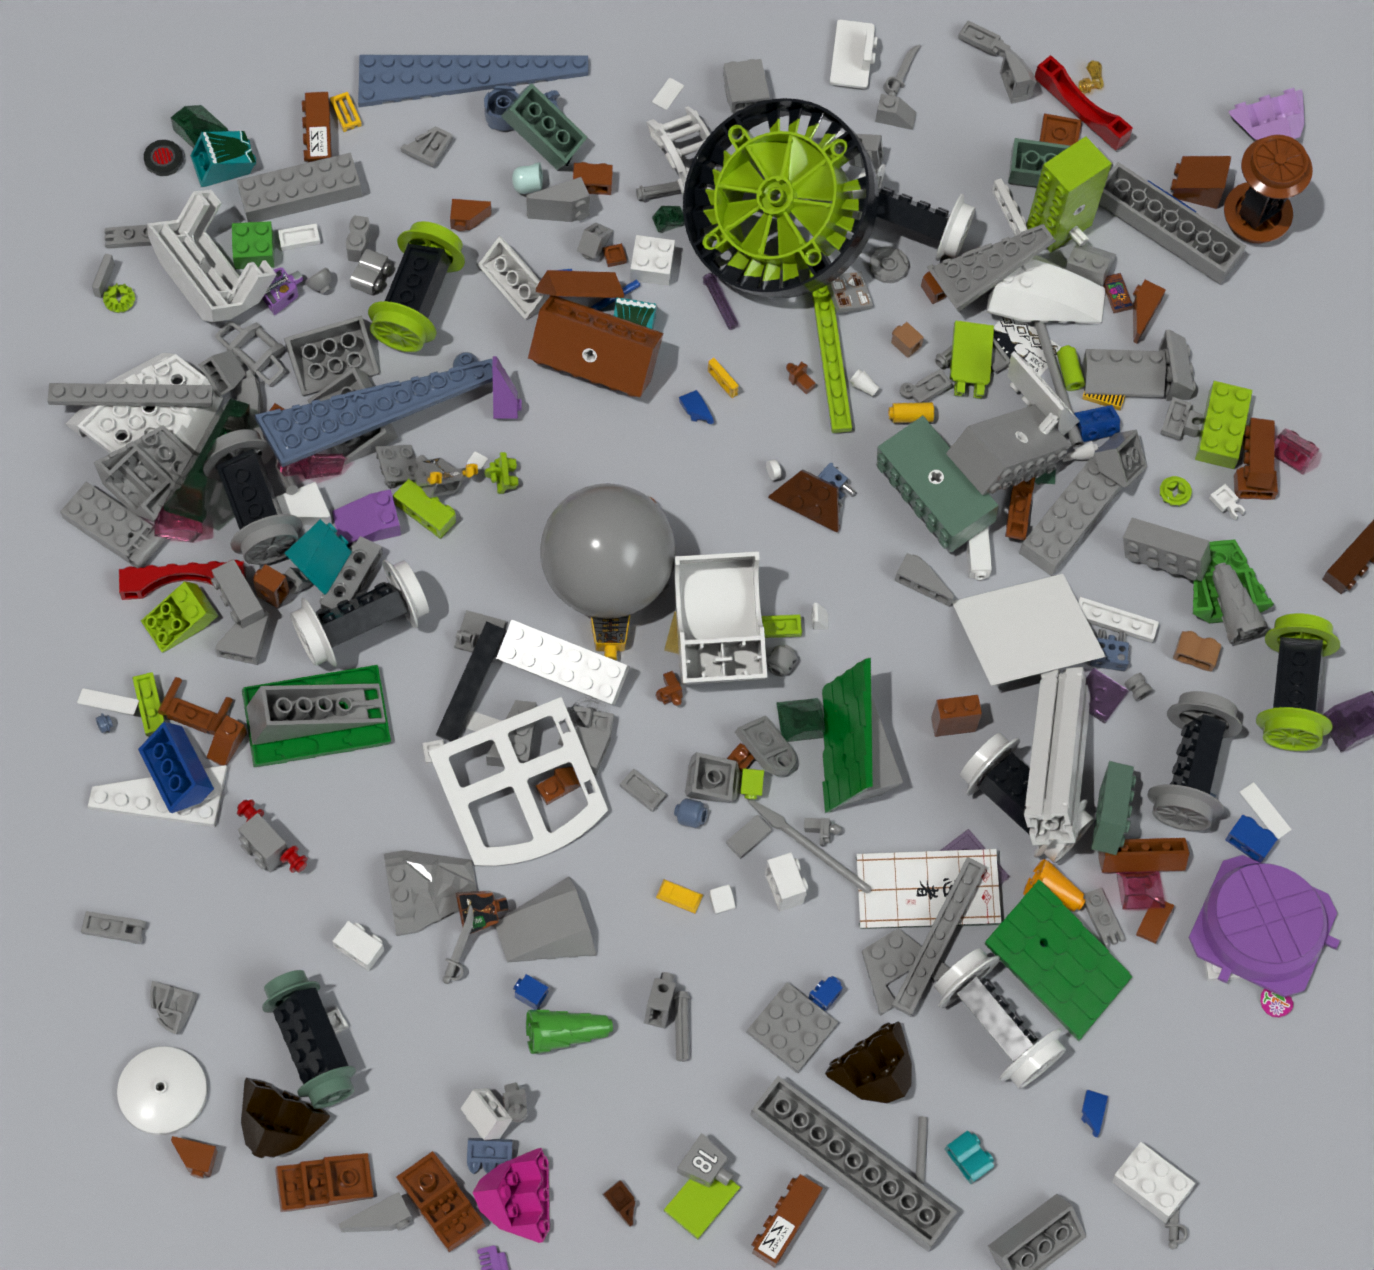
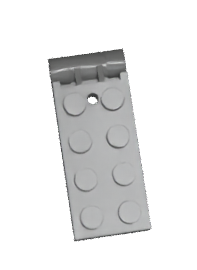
M88 482L84 483L60 511L64 520L136 568H142L166 540V537L151 524L133 514L130 510Z

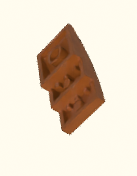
M433 1151L396 1176L409 1198L448 1252H451L486 1227L484 1221L472 1207L471 1202Z
M368 1153L324 1157L322 1160L302 1161L299 1164L276 1166L275 1168L280 1212L325 1207L374 1197Z

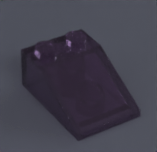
M1373 691L1334 705L1323 714L1332 722V731L1329 734L1341 753L1374 737Z

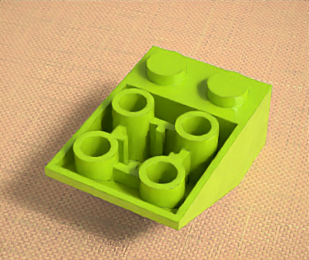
M184 581L147 614L141 622L160 651L164 653L203 630L219 615L197 584Z

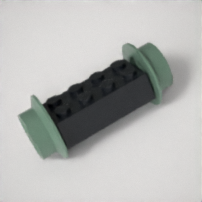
M294 970L272 979L264 986L268 999L262 1005V1009L264 1012L274 1013L275 1020L279 1025L283 1039L297 1068L300 1080L303 1083L297 1091L298 1096L309 1097L314 1109L326 1108L343 1101L354 1093L355 1089L350 1079L356 1073V1069L348 1065L318 994L320 984L316 981H308L304 970Z

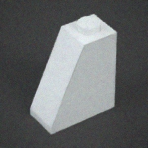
M316 482L298 488L297 493L293 495L285 493L276 497L282 514L297 516L300 518L302 525L313 526L320 519L326 525L329 522L332 524L331 516Z

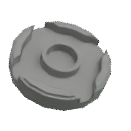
M885 246L877 249L872 254L869 268L871 274L877 280L883 283H895L904 278L908 271L909 262L902 250Z

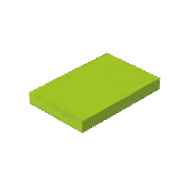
M689 1179L665 1207L664 1212L698 1240L739 1191L740 1186L732 1180L725 1186L715 1179L710 1187H706Z

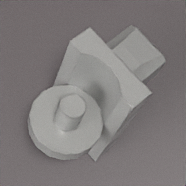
M516 1082L504 1086L505 1093H503L504 1109L513 1119V1122L524 1121L527 1118L525 1089H519Z

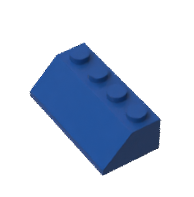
M163 722L138 749L169 813H175L201 803L214 790L182 726Z

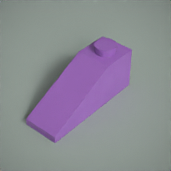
M493 356V419H518V411H522V399H518L516 387L497 356Z

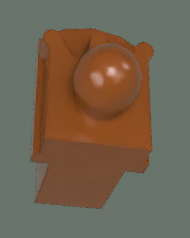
M802 361L798 366L788 363L786 369L789 372V381L792 385L796 384L805 394H808L815 388L816 384L806 374L808 365Z
M667 672L663 674L666 687L658 689L655 696L664 705L672 702L675 706H679L682 703L681 698H683L682 688L674 672Z

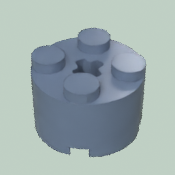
M506 85L497 86L490 93L486 94L484 98V112L486 122L491 129L500 131L514 130L501 117L519 95L513 87Z

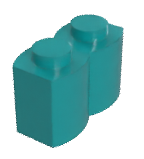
M967 1130L944 1149L951 1160L958 1166L966 1180L973 1184L994 1168V1159L988 1151L984 1152L981 1149L979 1138Z

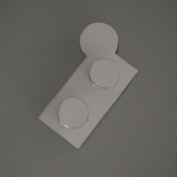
M939 369L917 382L915 386L912 383H903L900 387V394L904 398L912 397L916 403L927 402L951 388L952 383L944 372Z

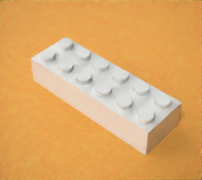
M514 620L510 622L496 658L612 705L616 704L630 668L628 665Z

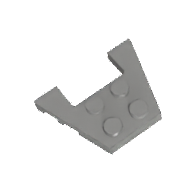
M899 928L862 950L880 1016L893 1009L892 1004L895 1000L886 986L910 971L922 947ZM939 960L930 978L935 983L950 968Z

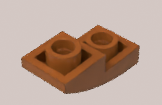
M1154 897L1136 935L1156 944L1174 909V905Z

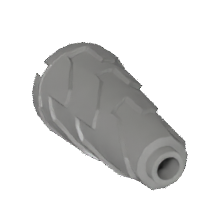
M1225 562L1214 567L1215 570L1212 572V578L1218 594L1217 599L1223 614L1222 620L1229 643H1242L1253 639L1257 632L1259 636L1268 630L1267 622L1263 619L1256 603H1253L1246 587H1243L1235 570H1232L1231 565H1226Z

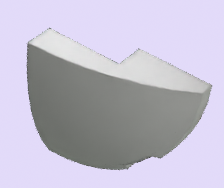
M152 981L150 1001L151 1007L157 1010L160 1017L157 1020L166 1030L178 1035L189 1017L197 993Z

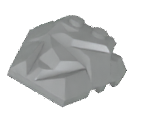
M407 850L384 854L397 936L418 933L424 930V927L434 922L442 921L443 917L459 912L456 893L477 891L472 860Z

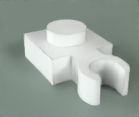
M1226 484L1209 497L1222 513L1228 510L1231 518L1234 520L1238 517L1234 511H1239L1241 515L1245 511L1241 505L1236 504L1239 498Z

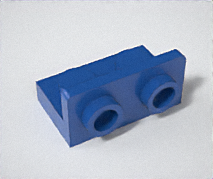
M1113 405L1074 413L1080 420L1077 425L1081 430L1083 442L1110 437L1115 433H1120V417Z

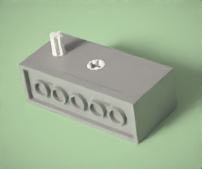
M1032 405L968 426L946 454L982 495L988 493L994 494L999 489L1005 490L1010 485L1016 486L1022 481L1027 482L1033 477L1038 478L1044 473L1050 474L1057 467L1055 464L1068 454L1067 450L1071 444L1055 427L1059 422L1057 420L1058 417L1052 413L1046 417L1036 405Z

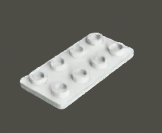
M848 20L837 21L830 75L831 85L860 89L867 88L870 64H874L876 53L872 52V49L876 48L877 37L874 36V24Z

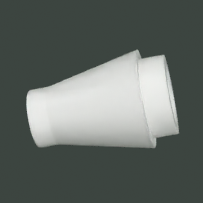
M860 369L857 370L849 381L853 384V387L872 397L880 388L865 371Z

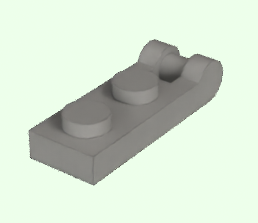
M86 911L81 933L141 944L143 939L141 934L142 930H145L146 922ZM128 927L134 928L133 934L127 933Z

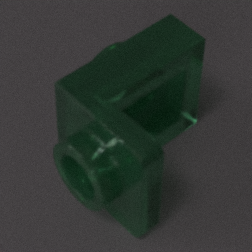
M661 206L652 216L658 232H663L667 226H684L683 212L680 206Z

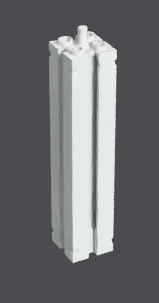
M1083 667L1066 668L1063 673H1060L1058 669L1041 673L1042 680H1040L1025 804L1026 809L1024 812L1027 827H1030L1029 834L1032 845L1050 844V840L1057 839L1058 844L1076 843L1090 707V693L1088 685H1085L1086 677Z

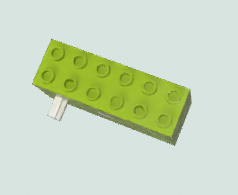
M1087 136L1043 164L1026 226L1027 229H1031L1042 224L1045 225L1056 241L1047 247L1050 253L1072 238L1079 246L1085 245L1089 240L1083 231L1093 224L1112 163Z

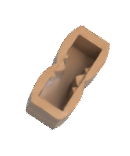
M1182 631L1173 659L1212 672L1218 659L1221 644L1213 638H1201L1193 631Z

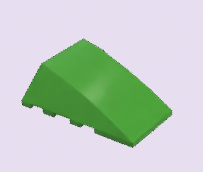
M1236 540L1209 542L1211 562L1203 580H1194L1193 614L1208 623L1223 622V614L1217 599L1218 594L1212 578V572L1215 570L1214 567L1224 562L1226 565H1231L1232 570H1235L1243 587H1246L1260 613L1272 607L1274 603L1271 598L1268 599L1265 594V588L1262 584H1259L1255 577L1256 573L1247 564V558Z

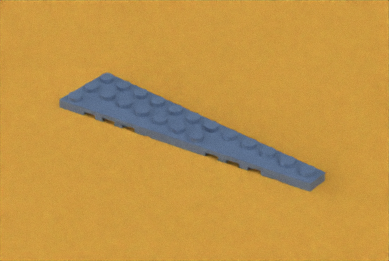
M359 55L358 106L367 107L383 104L382 102L394 101L396 103L401 102L402 99L409 98L417 100L424 96L439 97L490 90L501 85H509L511 87L525 82L533 84L539 80L548 82L557 79L588 76V55Z
M488 359L466 364L462 367L450 368L448 371L441 373L437 371L420 378L416 376L412 377L411 380L403 382L395 381L332 396L330 399L323 401L314 400L310 404L302 406L300 404L293 405L292 408L285 410L276 409L255 414V420L269 442L281 467H285L493 382V360Z

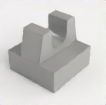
M290 567L285 572L288 585L291 582L294 584L290 590L292 594H297L312 584L299 568Z

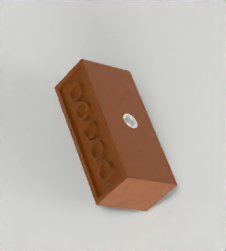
M550 295L539 310L528 359L533 360L537 364L551 366L558 371L571 373L574 377H582L590 380L592 383L608 386L612 390H620L629 396L641 397L651 382L664 333L564 298Z

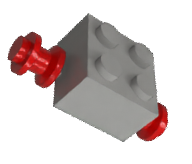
M253 799L243 800L237 807V815L247 818L246 823L238 829L240 835L238 839L242 843V849L248 855L252 853L256 858V864L262 870L266 868L270 873L281 863L286 862L291 865L289 868L291 873L303 871L307 866L308 858L305 855L301 857L298 855L299 848L296 845L287 848L286 842L262 818L264 811L254 808L255 801Z

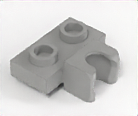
M1172 397L1160 434L1178 440L1181 434L1196 437L1199 431V427L1196 425L1201 423L1203 414L1190 410V402Z

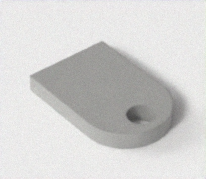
M766 715L738 727L734 732L760 766L767 772L781 776L789 773L794 767L796 756L793 749Z

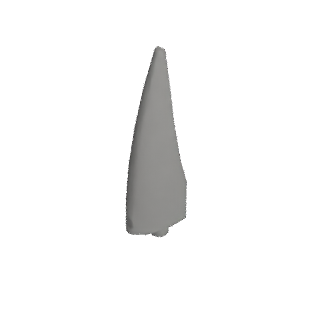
M248 370L245 372L246 378L236 385L235 393L249 429L257 431L261 439L266 440L255 420V414L263 413V397L260 383L254 376L253 371Z

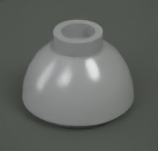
M325 267L308 278L305 284L313 290L320 291L321 294L331 288V273L329 269Z

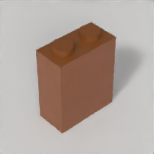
M970 695L938 699L931 716L934 736L976 732L982 715L979 696Z

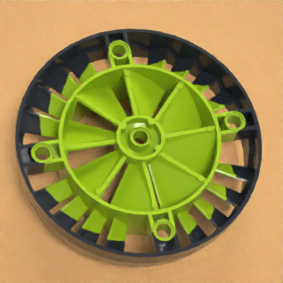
M780 98L761 101L737 111L724 120L699 148L688 171L683 193V218L686 232L701 262L718 278L736 289L768 298L802 296L821 289L836 280L861 254L872 233L877 216L879 199L877 176L872 160L859 137L842 119L830 110L818 104L800 99ZM801 115L811 116L805 136L797 133ZM789 116L788 131H780V117ZM824 119L831 122L818 145L812 138L821 120ZM768 121L770 132L753 138L749 130ZM841 129L846 131L836 140L831 142V140L837 135V133ZM731 145L736 149L732 155L726 151ZM845 147V150L839 154L840 149ZM860 153L866 176L849 181L841 166ZM716 164L723 167L721 172L714 169ZM759 170L764 176L765 180H763V178L758 173ZM707 184L714 185L715 190L706 189ZM866 189L865 198L853 199L852 191ZM745 192L757 194L756 199L742 201ZM778 194H781L780 198L777 201H775L776 196ZM802 199L832 201V203L818 202V201H810V200H802ZM714 205V209L703 210V206ZM762 209L763 215L747 237L744 238L740 223ZM853 211L862 212L860 220L852 218ZM790 213L812 234L813 238L808 242L804 240L790 218ZM772 217L777 218L778 256L764 254ZM718 223L716 228L705 235V227ZM848 231L854 233L850 240L845 237ZM717 240V244L712 247L713 242ZM734 246L739 251L721 269L715 259ZM837 249L841 254L831 263L828 256ZM751 259L740 283H737V280L739 279L740 275L742 274L743 270L745 269L746 265ZM764 266H766L761 289H757ZM809 268L814 276L800 283L798 270ZM780 270L783 271V288H779Z

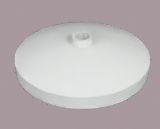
M155 1047L135 1056L124 1068L118 1082V1103L125 1118L138 1130L151 1135H169L185 1129L199 1116L207 1098V1081L199 1063L187 1052L173 1047ZM163 1085L164 1089L162 1091H158L159 1086Z

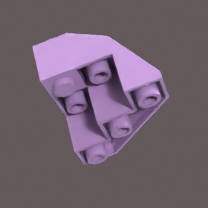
M1295 88L1284 90V95L1271 98L1270 95L1260 97V102L1246 105V102L1234 105L1235 109L1230 110L1229 114L1256 140L1271 135H1285L1293 139L1299 138L1304 127L1302 89L1295 91Z

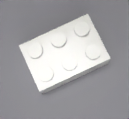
M1142 1142L1139 1143L1116 1172L1112 1181L1113 1184L1165 1224L1190 1194L1195 1185V1182Z

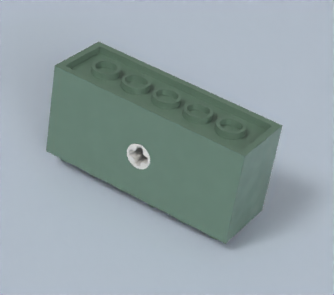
M921 416L877 447L876 466L882 474L885 473L889 477L888 480L892 487L899 489L903 500L913 506L916 516L923 518L927 529L932 534L935 533L937 535L940 545L944 549L947 548L950 552H953L996 522L998 504L989 493L982 495L946 454L950 449L948 444L927 419Z

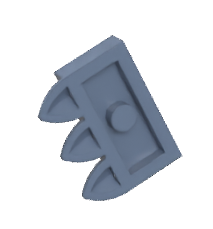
M468 1138L467 1166L470 1172L475 1174L481 1162L485 1172L489 1173L495 1168L496 1163L499 1165L511 1160L513 1140Z

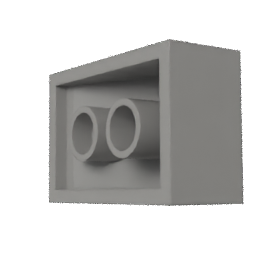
M581 177L526 195L528 219L573 222L584 220L590 216V195Z

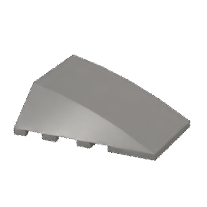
M162 425L134 442L128 443L119 450L113 451L104 458L98 459L94 462L102 484L127 509L135 515L155 521L179 476L190 460L192 453Z
M567 877L498 919L499 922L495 924L507 963L535 961L536 959L545 958L548 960L558 957L596 956L590 928L576 888L570 877Z

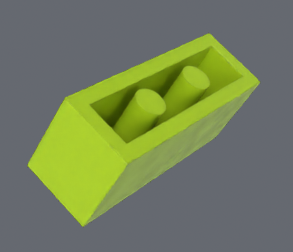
M408 478L393 495L395 506L439 539L456 523L454 509L449 505H443L438 497L429 498L423 489L416 484V481L413 482Z

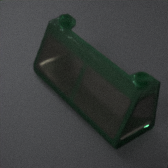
M230 399L214 416L165 502L164 511L203 523L207 516V510H205L207 478L203 472V465L218 437L237 430H250V404Z

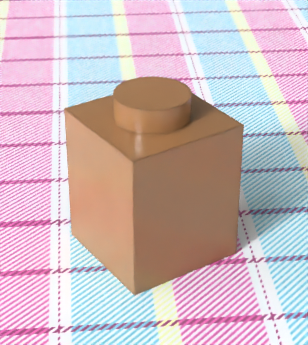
M906 322L893 330L891 343L909 358L922 346L924 337Z

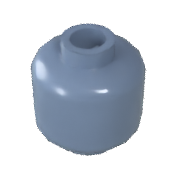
M685 798L680 804L676 805L674 815L677 816V821L680 825L697 828L705 823L707 808L704 807L701 801Z

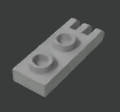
M147 225L105 228L106 248L152 246L148 237Z
M1102 888L1085 893L1083 897L1085 899L1084 906L1102 944L1105 947H1109L1107 938H1109L1112 945L1117 944L1115 935H1117L1120 942L1124 941L1125 937Z

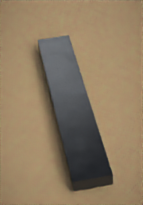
M486 621L437 730V737L449 742L458 739L506 629Z

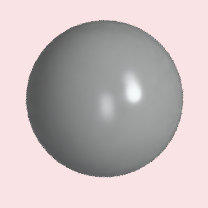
M595 484L572 493L554 509L546 522L541 537V565L551 589L566 605L577 612L595 618H620L647 607L665 588L674 567V535L663 511L652 499L642 492L620 484Z

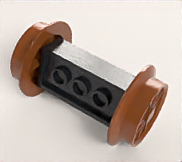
M1271 135L1256 140L1246 149L1241 162V169L1246 182L1232 189L1224 203V216L1228 225L1239 238L1250 243L1270 242L1280 238L1288 231L1293 220V208L1288 198L1304 191L1309 185L1313 173L1311 159L1305 148L1297 140L1285 135Z

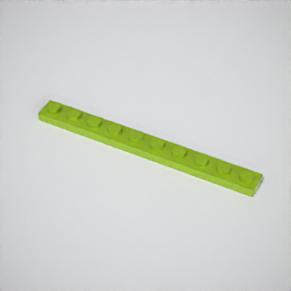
M808 268L809 278H811V277H813L814 275L812 274V272H811L810 269ZM826 285L812 292L831 432H851L852 423L835 307Z

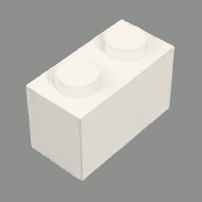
M347 921L332 941L333 946L369 971L384 952L383 941L374 934L370 936L365 933V929L356 922L352 924Z
M489 1088L473 1089L461 1107L467 1120L472 1123L479 1136L484 1140L500 1139L513 1120Z

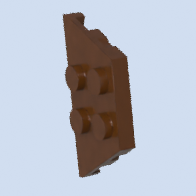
M803 469L768 497L835 532L840 530L838 514L840 513L838 503L839 487Z

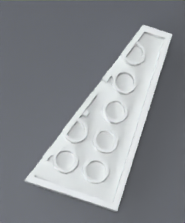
M227 765L205 768L204 770L214 790L201 803L175 813H169L152 777L93 786L88 808L90 810L215 827Z

